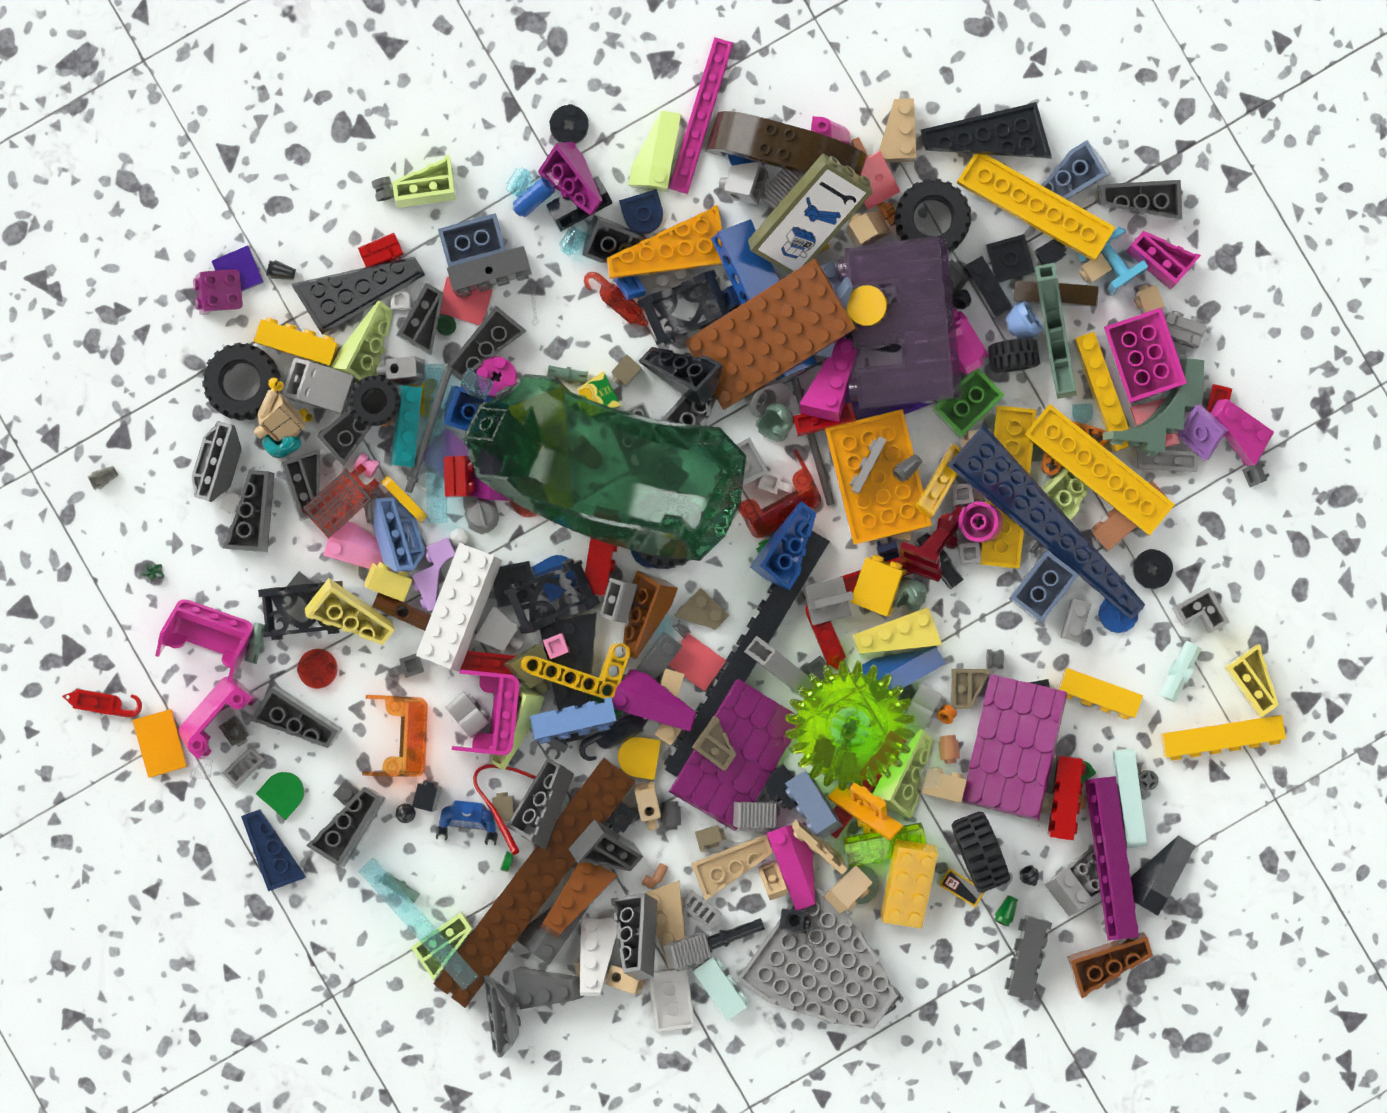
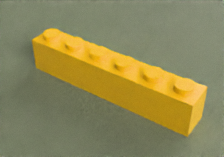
M1095 332L1075 338L1073 343L1105 431L1129 429ZM1123 442V445L1110 444L1113 453L1131 447L1128 446V442Z
M1282 715L1160 734L1164 757H1169L1170 761L1182 759L1181 755L1189 754L1190 758L1202 756L1201 752L1209 751L1210 755L1222 753L1221 749L1229 748V752L1241 750V746L1249 745V748L1261 747V743L1269 742V745L1281 744V740L1286 739Z

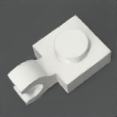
M768 471V474L761 477L758 489L777 495L778 490L792 494L794 490V485L782 482L783 475Z

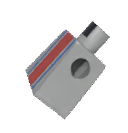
M416 356L386 359V365L377 366L376 369L377 376L387 377L388 380L393 382L426 380L425 360Z

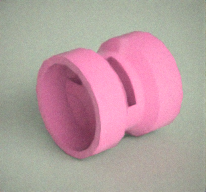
M363 452L357 459L353 469L357 472L363 471L365 476L371 479L378 470L380 462L375 459H369V455Z

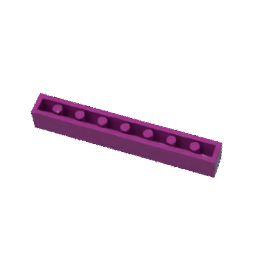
M1116 776L1085 780L1107 941L1139 937Z

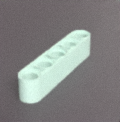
M1134 748L1114 750L1113 760L1121 804L1122 822L1124 824L1125 843L1127 848L1147 846Z

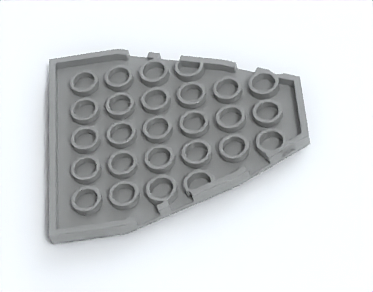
M814 885L815 905L799 910L810 914L811 927L807 929V933L779 929V919L742 971L738 980L771 1004L832 1023L875 1029L897 998V994L877 955L846 911L840 914L824 897L826 893ZM793 902L787 909L796 910ZM799 916L793 918V927L800 924Z

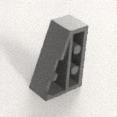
M320 450L281 462L299 521L312 518L303 508L320 494ZM315 506V507L310 511V513H312V515H314V514H316L319 510L316 509V506Z

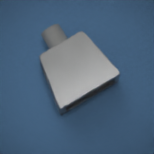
M760 162L734 165L731 167L728 177H721L719 179V187L724 189L734 201L759 205L769 172Z
M496 607L492 608L474 637L475 640L504 652L508 646L519 651L525 642L515 635L519 627Z

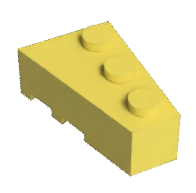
M1260 644L1250 648L1225 666L1224 669L1257 716L1263 717L1279 704Z

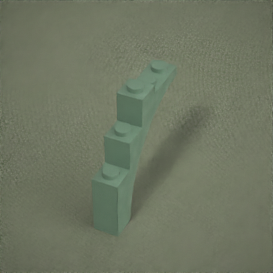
M1055 263L1035 266L1057 399L1077 396Z
M1179 359L1187 384L1169 390L1161 406L1147 420L1127 430L1103 432V440L1111 441L1110 444L1123 445V442H1128V446L1137 447V452H1145V456H1157V453L1165 452L1166 434H1176V431L1184 430V413L1192 412L1195 405H1202L1205 360Z

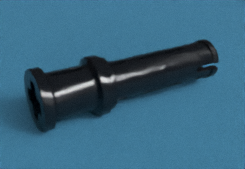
M756 919L727 931L721 929L719 933L706 936L710 953L719 947H728L735 940L765 930L762 919Z

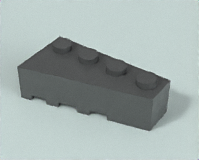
M1181 180L1098 185V204L1101 206L1174 220H1183Z
M495 306L447 365L453 368L451 374L461 381L481 366L483 361L492 358L527 330L499 307Z
M258 470L248 471L241 492V499L236 507L227 540L223 545L224 549L268 553L275 473Z
M363 787L306 846L339 867H345L386 797L369 787Z

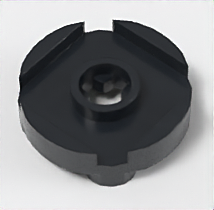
M573 104L557 108L549 120L550 132L559 143L574 142V144H578L587 136L589 129L588 117L581 108ZM565 121H573L574 128L572 130L570 128L565 129Z
M1149 549L1141 552L1133 561L1132 573L1136 582L1142 587L1158 589L1169 582L1173 573V563L1164 552ZM1151 563L1153 566L1157 565L1158 567L1155 575L1147 571Z

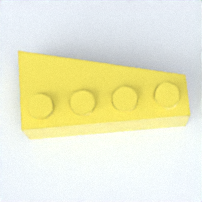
M330 578L327 579L305 607L307 618L322 621L323 624L341 628L342 631L357 634L359 637L381 645L395 631L393 621Z
M928 607L852 635L858 654L942 645Z

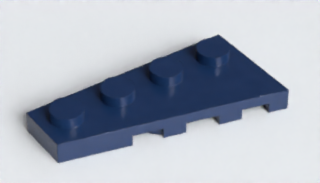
M261 809L241 816L268 892L307 878Z

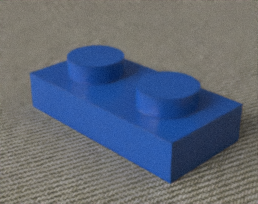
M637 276L614 278V281L627 300L645 296L646 289Z

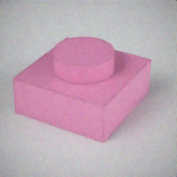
M563 633L543 640L550 659L570 652Z

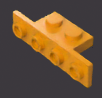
M854 783L849 790L842 784H839L827 797L828 800L889 841L903 828L902 824L887 815L885 801L881 797L871 794L864 786Z

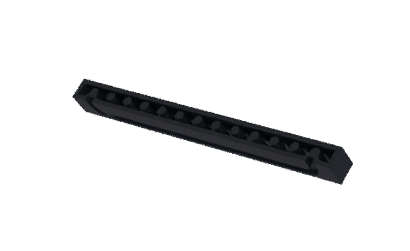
M812 531L805 549L807 550L800 566L802 567L800 575L791 589L787 590L774 583L771 584L767 591L770 594L766 601L762 599L756 609L760 611L756 618L751 617L746 626L749 628L746 635L741 634L736 642L739 646L736 652L731 651L725 660L728 662L725 670L722 668L719 670L715 677L718 680L714 687L710 685L705 694L708 697L704 704L700 702L695 710L698 715L694 720L692 730L687 731L684 738H678L674 745L676 748L673 756L669 754L663 763L666 766L664 770L675 777L679 775L694 750L692 746L716 714L735 680L740 679L746 682L757 661L744 651L756 636L769 644L828 546L829 540Z

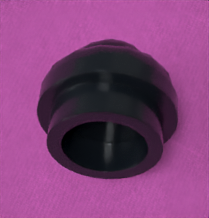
M957 290L952 295V304L955 308L964 310L970 306L972 299L968 290Z
M404 803L396 809V818L401 823H410L416 816L415 808L411 804Z
M1033 865L1022 868L1019 872L1021 882L1036 886L1039 879L1038 869L1034 868Z

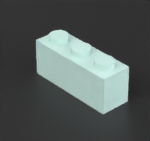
M711 956L704 964L694 968L693 973L728 1021L747 1008L745 1002L748 1000L742 991L738 993L734 988L736 982L731 975H725L722 970L725 967L720 959H714Z

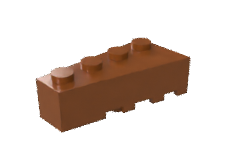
M588 862L578 863L540 928L558 938L612 884L618 875L601 865L595 866Z
M1144 932L1138 933L1139 937L1119 939L1067 956L1078 994L1082 999L1095 989L1097 990L1104 986L1110 980L1121 976L1123 972L1134 968L1153 956L1148 937Z

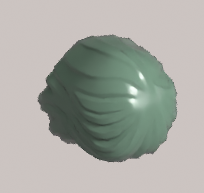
M771 404L765 410V414L756 421L755 426L758 428V432L776 442H782L787 438L793 427V413L783 404Z
M902 577L893 606L899 608L901 605H906L909 611H919L922 604L926 602V586L915 579Z

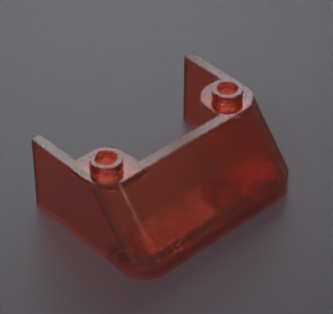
M797 449L792 452L801 468L792 478L796 491L761 509L759 504L753 499H747L739 503L731 487L728 486L726 488L750 534L755 538H763L778 530L799 502L802 501L812 510L821 503L819 490Z

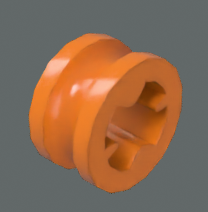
M946 704L942 705L937 712V718L945 724H951L957 716L956 710Z

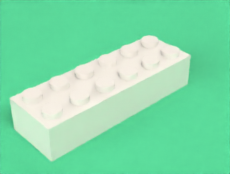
M459 543L416 656L449 669L460 671L502 559Z

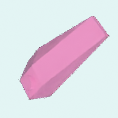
M345 522L336 532L328 537L323 556L370 569L372 563H383L376 537L355 523Z

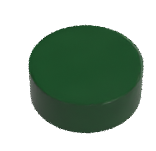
M444 315L438 319L437 330L440 334L449 336L455 332L457 325L451 316Z

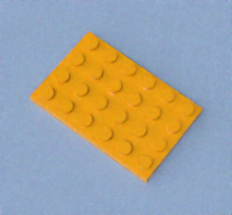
M903 409L825 428L853 545L932 526L930 517L915 507L923 493L918 469L909 481L906 480L905 482L899 481L893 474L895 465L914 454ZM880 436L886 439V443L862 489L856 495L851 492L852 486H850L854 475L859 476L862 470L859 466L863 458L869 457L871 451L868 449L873 439L878 440Z

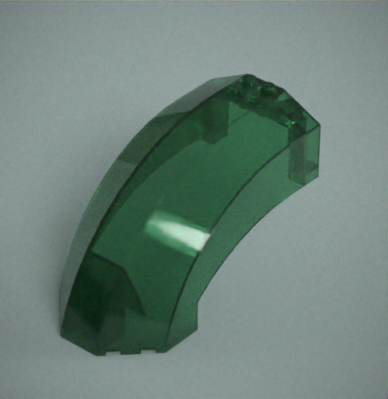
M524 374L519 378L517 384L512 387L508 385L496 393V398L489 403L485 401L478 406L463 438L464 444L469 451L470 461L476 470V477L498 493L558 525L590 538L633 551L701 561L726 536L741 502L746 455L720 427L667 422L611 408L572 393L556 376Z

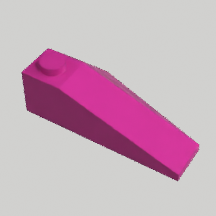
M788 825L767 833L794 907L799 911L815 905L813 850L809 848L804 840L800 841L793 834L792 825Z

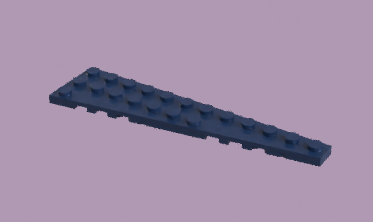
M983 424L947 466L1132 620L1146 604Z

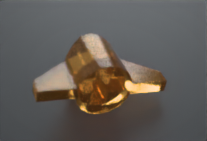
M881 202L876 205L883 218L890 226H893L895 221L894 204Z

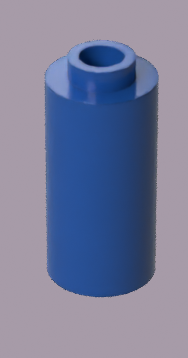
M541 177L513 202L514 212L520 217H527L555 192L554 186L548 179Z

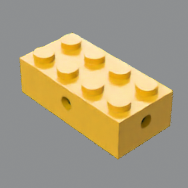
M895 840L880 911L883 923L922 929L938 857L935 845Z

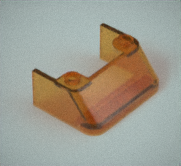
M365 695V699H384L386 711L392 716H401L399 757L392 756L385 759L382 772L362 771V776H421L426 768L427 701L422 697Z

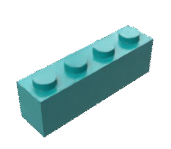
M398 385L400 406L395 415L390 465L414 467L422 387Z

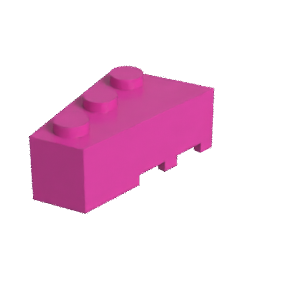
M1142 231L1125 251L1138 263L1144 260L1148 265L1146 270L1170 290L1201 256L1184 250L1181 246L1172 245L1166 242V240Z
M1218 400L1210 413L1228 429L1224 437L1230 443L1232 450L1236 451L1242 459V463L1245 466H1255L1273 436L1274 431L1230 400Z

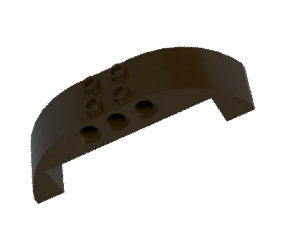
M721 111L716 114L705 149L706 152L724 157L725 153L800 174H805L822 154H825L828 157L833 156L841 165L851 167L857 175L861 176L867 154L832 137L767 118L732 111Z

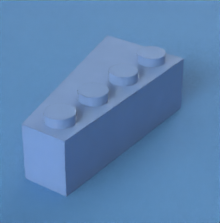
M604 698V703L598 704V702L592 701L583 704L579 708L578 706L563 708L560 712L553 710L531 715L529 720L534 742L539 741V744L551 742V738L555 737L563 740L571 738V734L578 733L579 736L591 733L590 730L598 729V732L610 730V726H613L616 722L612 698Z

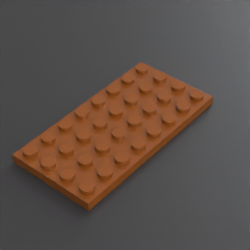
M813 259L685 340V343L692 356H708L723 365L714 395L721 408L726 410L849 334L856 327L817 259Z

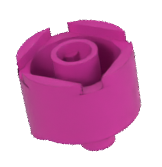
M488 358L482 362V365L477 370L476 379L478 386L485 395L491 398H505L513 393L517 385V372L514 366L505 358ZM494 374H502V376L500 377V382H497L496 380L492 381L494 379Z
M976 501L961 511L958 523L967 539L986 543L995 540L1000 534L1003 519L1001 512L995 506ZM982 519L984 521L983 525L977 524L978 520Z

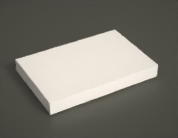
M676 969L654 971V978H648L655 1032L660 1033L696 1027L688 971H677Z

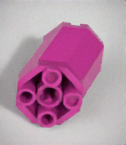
M955 308L950 309L942 317L929 322L930 328L927 332L954 376L959 375L957 372L961 371L963 375L969 374L984 364V356L987 359L989 355L962 311H957Z

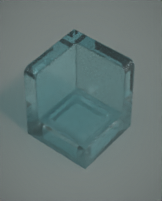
M468 368L460 386L468 395L486 400L493 381L490 378L477 375L472 369Z

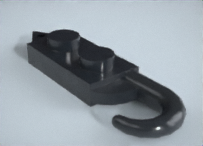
M633 714L616 721L613 726H610V730L597 732L585 738L579 746L580 756L586 761L596 760V756H588L585 752L589 745L596 742L602 749H611L643 732V728L649 719Z

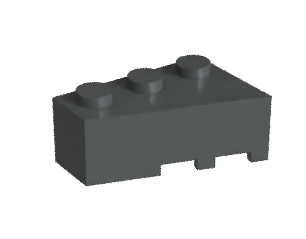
M425 283L396 336L423 352L432 355L444 292Z
M595 819L568 849L578 863L588 862L595 866L600 864L607 865L609 868L631 871L644 857L633 842Z
M523 966L512 970L520 1010L574 1001L584 997L580 996V977L551 973Z

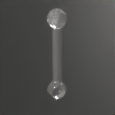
M530 285L529 291L531 292L533 311L532 325L538 326L540 322L537 319L536 286Z

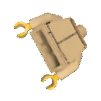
M277 378L269 380L271 390H268L257 414L260 425L254 429V433L259 439H262L267 434L275 441H280L283 437L287 436L295 438L305 428V421L310 422L313 419L308 409L301 408L298 412L281 393H276L284 388L283 382L280 381L275 386Z

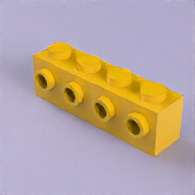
M269 317L266 320L260 319L253 341L256 344L330 367L339 347V344L335 342L333 337L324 335L323 338L316 336L314 331L305 329L304 332L297 330V326L288 323L282 326L278 324V320Z
M1065 668L1058 690L1067 692V699L1079 698L1081 699V704L1090 707L1092 704L1100 706L1099 710L1109 714L1111 710L1119 713L1118 717L1129 720L1130 717L1136 718L1143 698L1141 694L1069 668Z

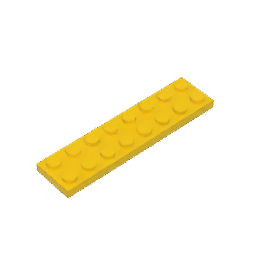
M974 154L957 180L959 186L1094 262L1116 228L986 154Z
M1050 403L1024 434L1031 442L1148 536L1152 534L1175 505Z
M997 405L993 435L1030 475L1033 442L1025 437L1024 434L1035 422L1037 410ZM986 498V503L995 506ZM997 508L1001 512L1003 519L1002 530L995 540L981 543V563L979 565L1020 569L1024 529Z

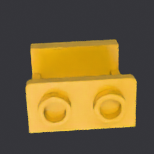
M873 554V556L865 557L853 592L854 599L850 603L884 616L892 615L895 608L892 605L902 576L906 574L907 570L902 568L903 565L891 561L890 564L885 562L884 558L879 555Z

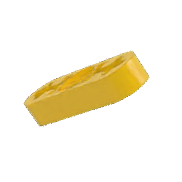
M388 475L381 481L420 523L428 517Z

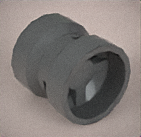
M390 176L371 181L372 187L376 191L375 198L377 202L394 198V191L390 186L392 183Z

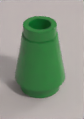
M1007 895L994 914L996 916L994 921L1009 927L1010 923H1013L1018 899Z

